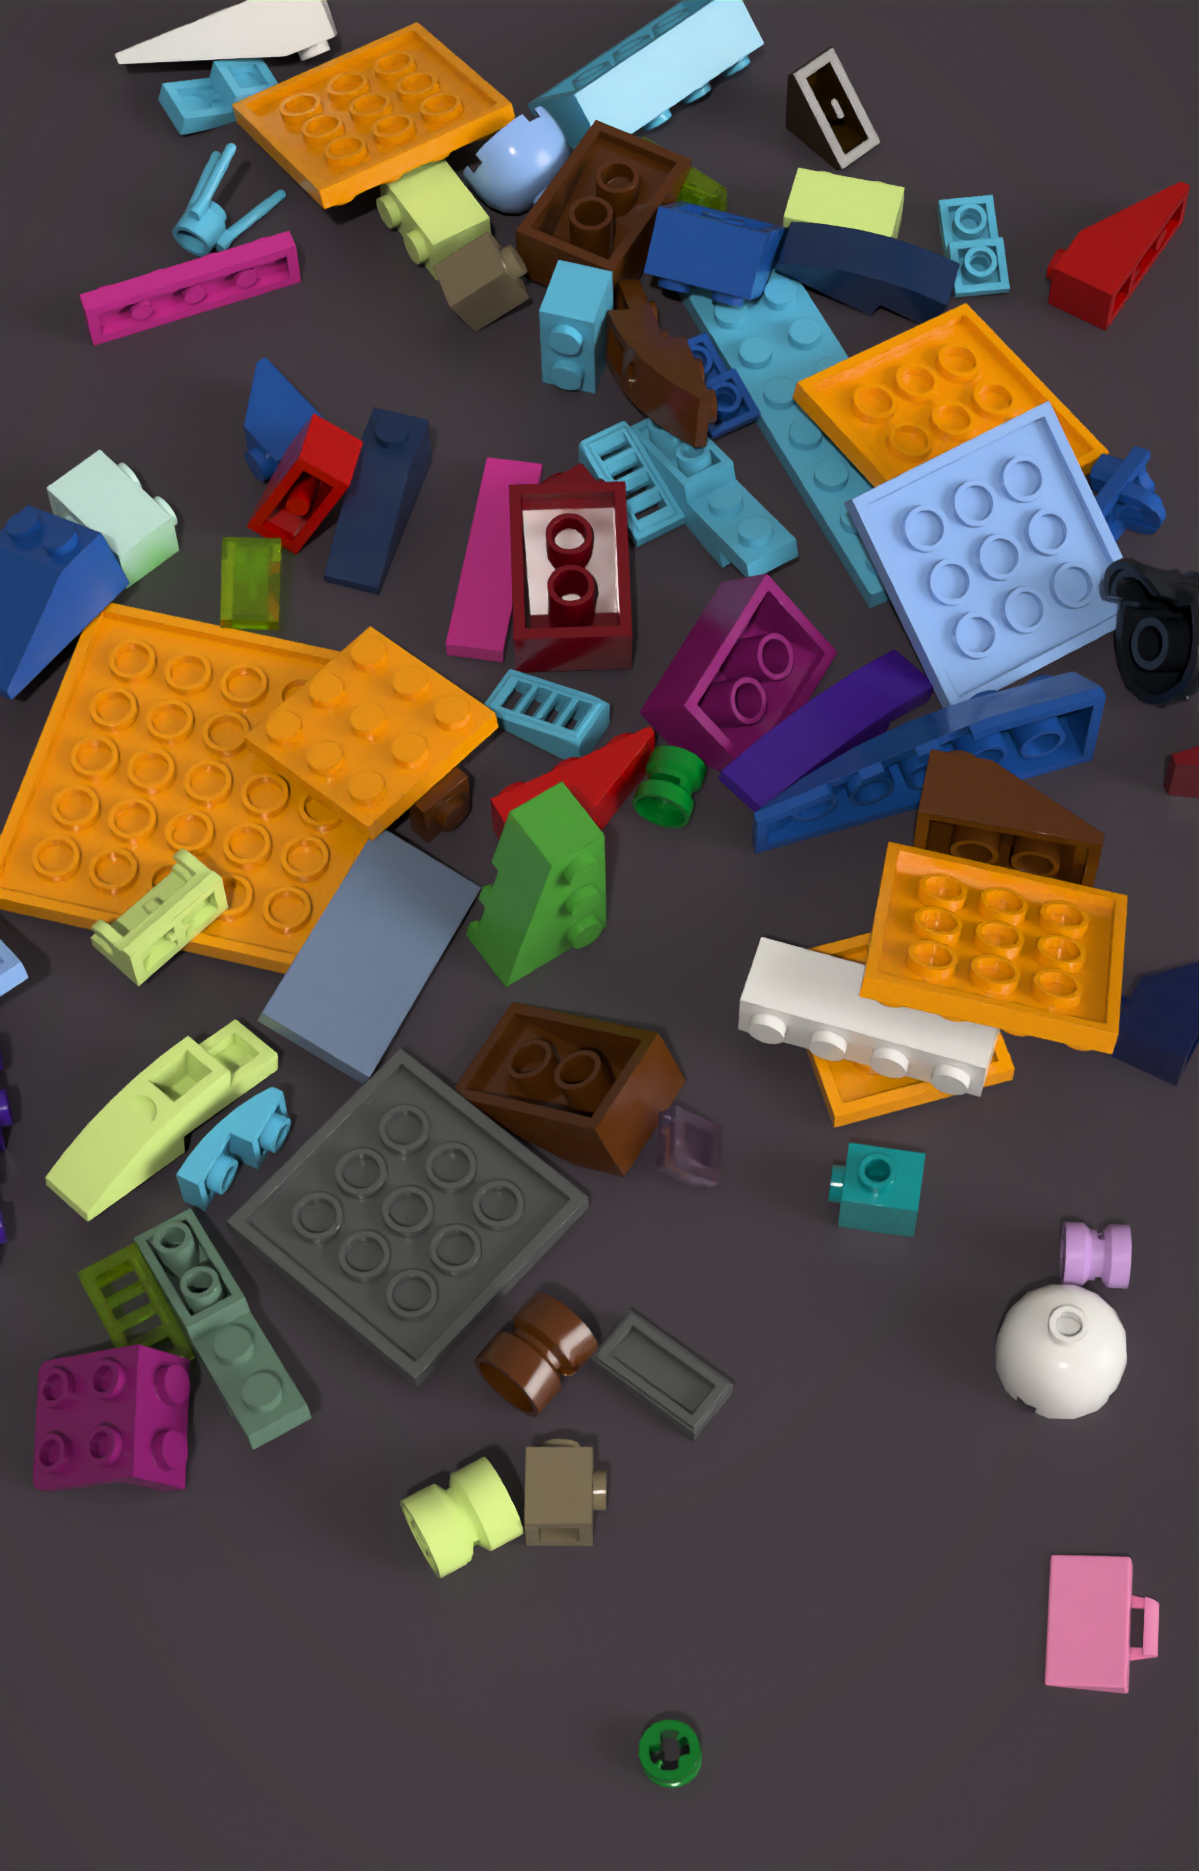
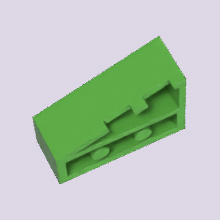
M561 781L509 812L492 859V864L498 870L493 886L489 884L482 887L478 898L485 907L480 922L478 920L471 922L466 932L468 939L505 988L573 947L580 949L591 944L598 938L602 930L607 927L605 835Z

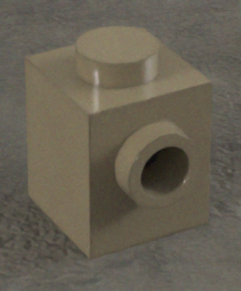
M488 231L433 266L450 308L475 332L530 298L522 280V276L527 273V268L522 258L511 244L503 248Z
M550 1439L542 1442L540 1447H526L524 1505L526 1546H593V1510L606 1511L607 1473L606 1470H594L593 1447H580L578 1442L569 1439Z

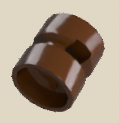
M538 1291L513 1317L515 1323L512 1326L513 1333L500 1331L474 1359L476 1369L488 1385L515 1409L531 1417H537L562 1389L559 1375L572 1377L598 1349L597 1340L592 1332L575 1313L556 1298Z

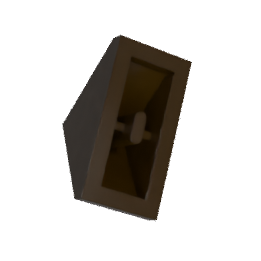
M833 47L825 49L788 75L785 128L835 170L844 169L881 143Z

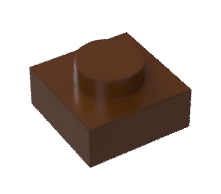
M457 766L409 808L411 829L427 844L442 831L449 832L460 825L471 808L469 779Z

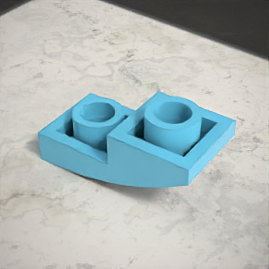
M993 195L939 200L936 209L944 257L960 263L952 289L954 298L1009 293L1010 284L1003 237L998 236Z
M270 1087L253 1096L222 1119L200 1141L176 1174L184 1202L206 1211L216 1193L223 1195L232 1184L238 1169V1161L259 1170L269 1151L276 1153L280 1150L291 1127V1119L288 1116L283 1091Z

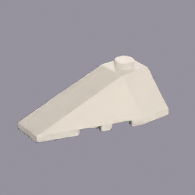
M246 0L121 50L115 56L119 64L280 57L298 52L301 61L330 50L327 40L335 37L337 31L327 0Z

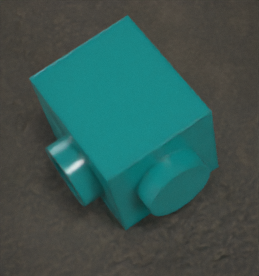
M849 1142L846 1166L833 1164L828 1202L840 1203L838 1227L914 1238L926 1153Z

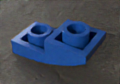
M704 332L688 339L687 342L694 358L702 360L704 383L707 389H714L717 399V419L715 423L708 424L707 436L714 440L758 420L761 413L735 368L727 370L708 334Z

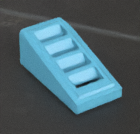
M621 421L580 442L578 445L579 463H582L596 480L602 478L605 482L614 481L612 477L631 469L633 472L615 480L625 481L626 496L643 487L646 489V491L626 500L628 536L636 547L686 523V516L641 441L626 421ZM655 504L659 506L660 510L637 520L635 514Z
M513 669L508 670L484 704L496 713L499 728L563 760L570 757L580 758L591 753L610 726L609 703L593 695ZM514 690L523 694L512 710L502 707ZM534 700L541 703L532 717L524 714ZM552 709L559 712L552 723L544 721ZM570 719L577 721L572 730L565 728Z

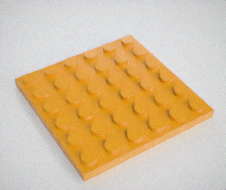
M110 602L82 630L0 836V909L92 930L90 927L99 919L111 925L172 872V867L177 863L172 856L183 848L195 856L208 869L215 871L222 877L228 909L184 946L181 951L286 974L368 841V838L249 752L244 735L341 651Z

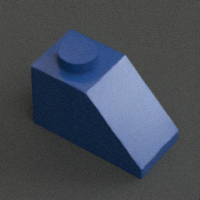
M266 357L256 362L244 421V432L248 449L244 453V458L253 475L261 482L266 479L270 481L285 451L313 413L323 418Z

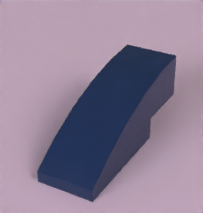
M791 222L787 227L774 269L867 315L872 316L881 305L916 323L922 324L939 316L948 306L960 263L928 249L860 229L819 223Z

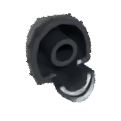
M1119 558L1106 569L1103 586L1106 597L1120 599L1115 642L1118 667L1124 683L1140 701L1160 705L1163 709L1167 705L1188 701L1191 696L1199 691V572L1189 571L1181 574L1177 568L1163 570L1150 565H1144L1133 558Z

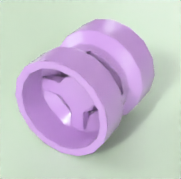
M1063 1222L1059 1259L1060 1283L1082 1286L1088 1280L1095 1281V1278H1100V1281L1106 1288L1127 1289L1130 1279L1132 1253L1130 1225L1108 1224L1101 1233H1097V1230L1089 1229L1083 1222Z

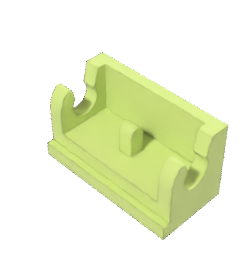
M183 848L172 856L177 862L172 867V872L117 920L109 925L102 919H99L90 927L95 933L90 937L92 945L138 987L228 909L222 877L215 871L208 869L195 856Z

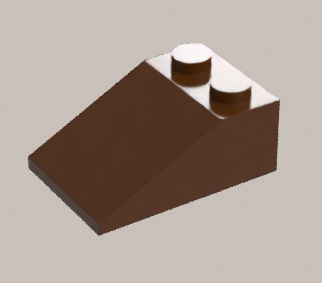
M595 120L516 229V250L527 268V273L523 277L548 287L558 260L612 271L613 310H616L618 280H632L640 277L646 264L658 207L675 203L692 167V159Z
M931 749L918 808L913 847L1094 887L1104 843V833L992 760L978 758L969 752L961 750L945 752Z
M512 1002L453 1090L501 1128L576 1166L625 1177L686 1082V1079L658 1032Z

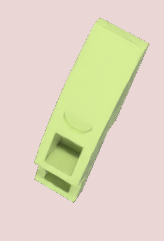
M236 1019L200 1044L196 1043L189 1036L185 1037L138 1074L88 1123L45 1177L46 1185L89 1222L185 1153L184 1136L277 1071L278 1054Z

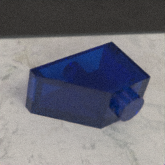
M1199 962L1141 977L1131 998L1121 994L1119 1034L1113 1054H1108L1177 1086L1199 1044Z

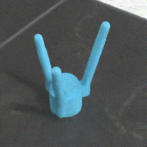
M233 143L226 145L222 155L219 151H214L211 154L184 214L172 230L176 242L196 256L203 257L209 254L213 247L219 252L227 250L235 238L286 198L284 190H277L226 229L225 221L227 215L223 208L211 199L236 152V145Z

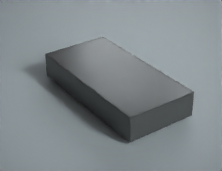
M629 1310L590 1357V1366L693 1441H695L725 1404L734 1390L733 1383L631 1310Z

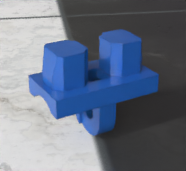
M1134 446L1125 459L1102 453L1092 466L1089 476L1091 490L1099 492L1095 499L1115 542L1118 541L1126 529L1141 534H1154L1166 520V510L1162 505L1163 501L1154 493L1156 490L1155 483L1146 471V464L1151 458L1150 450Z

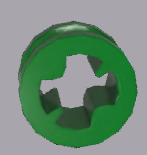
M669 1719L656 1722L644 1732L639 1742L638 1755L644 1773L653 1783L663 1788H678L687 1785L697 1776L702 1764V1751L696 1733L687 1724ZM676 1738L678 1748L681 1749L685 1744L690 1748L689 1754L679 1757V1768L675 1770H665L661 1759L655 1764L651 1761V1753H657L662 1750L663 1739Z

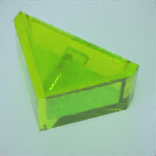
M222 537L220 628L279 630L284 547L281 538Z

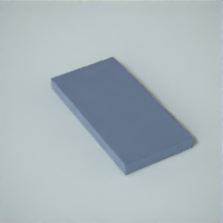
M386 829L373 841L368 839L257 1021L361 1084H364L379 1063L481 887Z

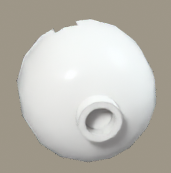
M1049 1284L1027 1292L1006 1314L995 1344L996 1370L1006 1392L1016 1401L1017 1397H1019L1025 1404L1036 1408V1414L1049 1419H1076L1098 1411L1117 1389L1127 1364L1126 1332L1116 1311L1098 1294L1076 1285Z

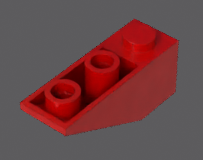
M648 726L633 734L622 733L617 735L604 747L580 758H567L546 774L528 782H515L504 788L498 796L490 799L492 827L497 838L500 840L510 811L561 781L602 831L646 775V764L651 752L655 749V732L652 727Z

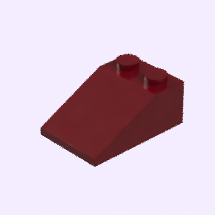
M625 481L509 485L515 670L519 672L632 669V617Z

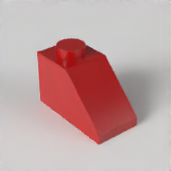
M313 413L285 451L249 518L247 528L297 554L350 486L363 441Z

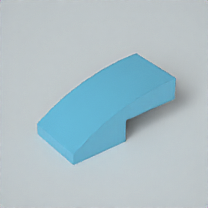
M261 57L213 61L209 78L162 83L158 101L179 134L184 135L235 122L236 119L231 104L278 84V82Z

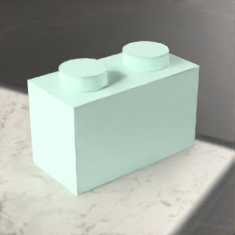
M100 449L46 487L53 515L102 533L130 583L126 589L179 551L174 527L178 521L168 503L159 496L151 498L141 488L138 478L126 464L121 462L116 465Z

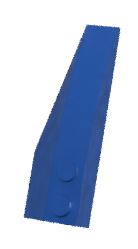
M1074 671L1057 676L1041 675L1029 680L1024 685L999 692L995 690L982 691L969 700L956 703L899 725L850 749L806 775L754 812L752 846L755 854L918 809L931 749L945 752L952 750L969 752L975 757L996 762L1021 780L1092 761L1106 699L1105 692L1102 686Z

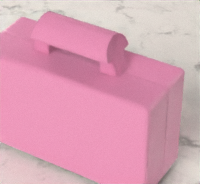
M1051 1555L1045 1685L1126 1694L1129 1691L1130 1661L1158 1657L1159 1603L1146 1596L1142 1598L1132 1595L1133 1564L1130 1557ZM1131 1608L1144 1609L1143 1648L1130 1647Z

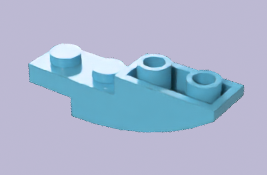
M650 418L630 426L686 516L685 525L722 568L732 563L745 577L765 574L798 557L796 538L736 480L733 461L708 436L706 447H693L663 429Z

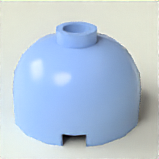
M544 107L534 108L538 118L531 122L522 114L499 130L475 154L482 162L475 173L468 166L463 171V180L476 196L489 207L503 213L520 214L528 211L534 206L571 155L566 135Z

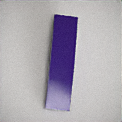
M893 649L832 685L769 730L722 769L718 780L753 812H756L806 775L850 749L885 733L892 720L927 703L933 693V686L927 676L896 649Z

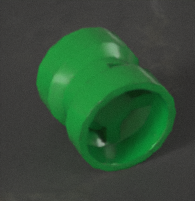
M667 745L655 747L646 764L648 778L638 786L632 801L633 808L639 816L654 825L672 829L684 827L689 823L694 809L692 795L702 788L707 775V767L702 759L686 749Z

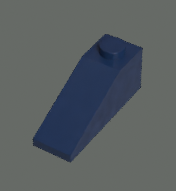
M374 407L361 438L363 445L350 486L345 492L324 573V580L327 583L379 595L432 463L429 422L427 419Z

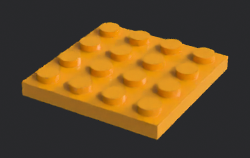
M418 22L231 104L237 124L324 210L331 206L344 205L353 200L355 195L377 185L395 182L404 173L423 164L441 161L448 157L452 151L467 144L489 139L498 130L515 119L512 103Z
M967 303L797 382L792 396L796 403L874 487L1047 401H1050L1084 476L1091 473L1092 466L1102 453L1109 454V451Z
M888 841L859 997L876 1000L888 1007H907L937 1014L953 1022L968 1021L1002 1029L1014 1036H1033L1064 1043L1075 1050H1094L1113 1054L1119 1034L1128 895Z

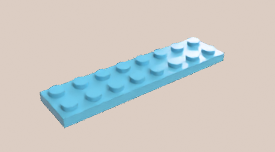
M775 260L762 295L752 300L744 299L743 306H733L710 299L712 290L691 285L690 293L676 291L700 332L708 334L727 370L729 371L733 368L737 370L761 413L759 419L755 421L868 607L872 608L889 601L888 593L844 502L874 488V486L792 398L797 382L849 358L802 283L775 270Z

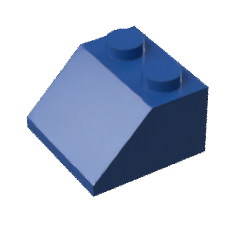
M685 201L662 205L658 207L644 273L658 276V286L690 293L691 285L712 290L710 299L733 306H743L744 299L752 300L762 295L781 248L787 227Z

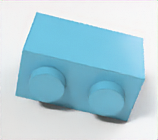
M562 260L557 261L539 310L542 382L556 385L565 390H580L596 394L606 366L604 351L607 310H613L612 271Z

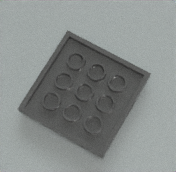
M400 1048L226 1222L228 1230L233 1236L417 1389L589 1208V1197Z

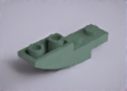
M189 1208L134 1237L133 1239L184 1336L229 1415L234 1417L252 1449L254 1450L310 1420L312 1417L307 1403L250 1312L245 1296L192 1209Z

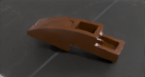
M640 279L618 280L616 310H607L604 360L611 375L626 396L653 422L693 447H706L708 424L715 423L717 419V399L714 389H707L704 383L702 360L694 358L685 336L669 337L666 329L660 330L656 303L654 300L648 301Z

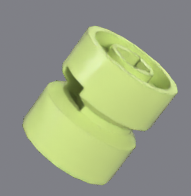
M481 1457L451 1473L448 1489L444 1490L440 1486L432 1484L400 1500V1505L409 1528L428 1564L438 1578L452 1573L471 1561L474 1546L479 1545L488 1551H492L524 1534L516 1508L500 1477L486 1457Z

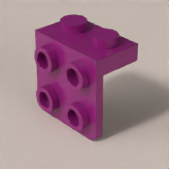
M137 1344L45 1361L40 1366L38 1372L33 1462L34 1487L45 1492H56L124 1482L162 1492L184 1490L186 1484V1461L188 1458V1403L191 1388L189 1379L190 1359Z

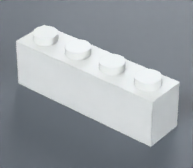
M761 937L740 998L738 1030L748 1032L752 1037L764 1043L779 1044L785 1042L809 1049L814 1055L825 1060L840 1061L846 1059L864 1064L886 1077L901 1078L907 1076L925 1081L947 1094L963 1095L968 1093L981 1097L1000 1029L968 1021L953 1022L937 1014L907 1007H888L876 1000L859 997L865 965Z

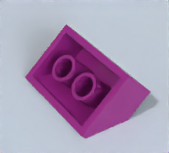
M767 573L721 582L639 713L670 746L680 747L696 754L703 760L706 766L721 772L722 769L764 734L808 702L836 656L837 651Z

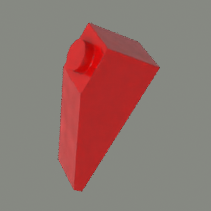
M1180 181L1081 230L1067 250L1059 248L1052 257L1046 272V278L1051 280L1048 304L1106 331L1182 224L1190 185Z

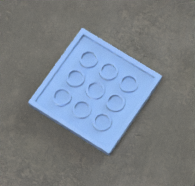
M1050 401L1042 403L844 502L942 708L969 700L982 691H998L1116 629L1120 599L1105 596L1103 579L1108 566L1119 558H1123Z

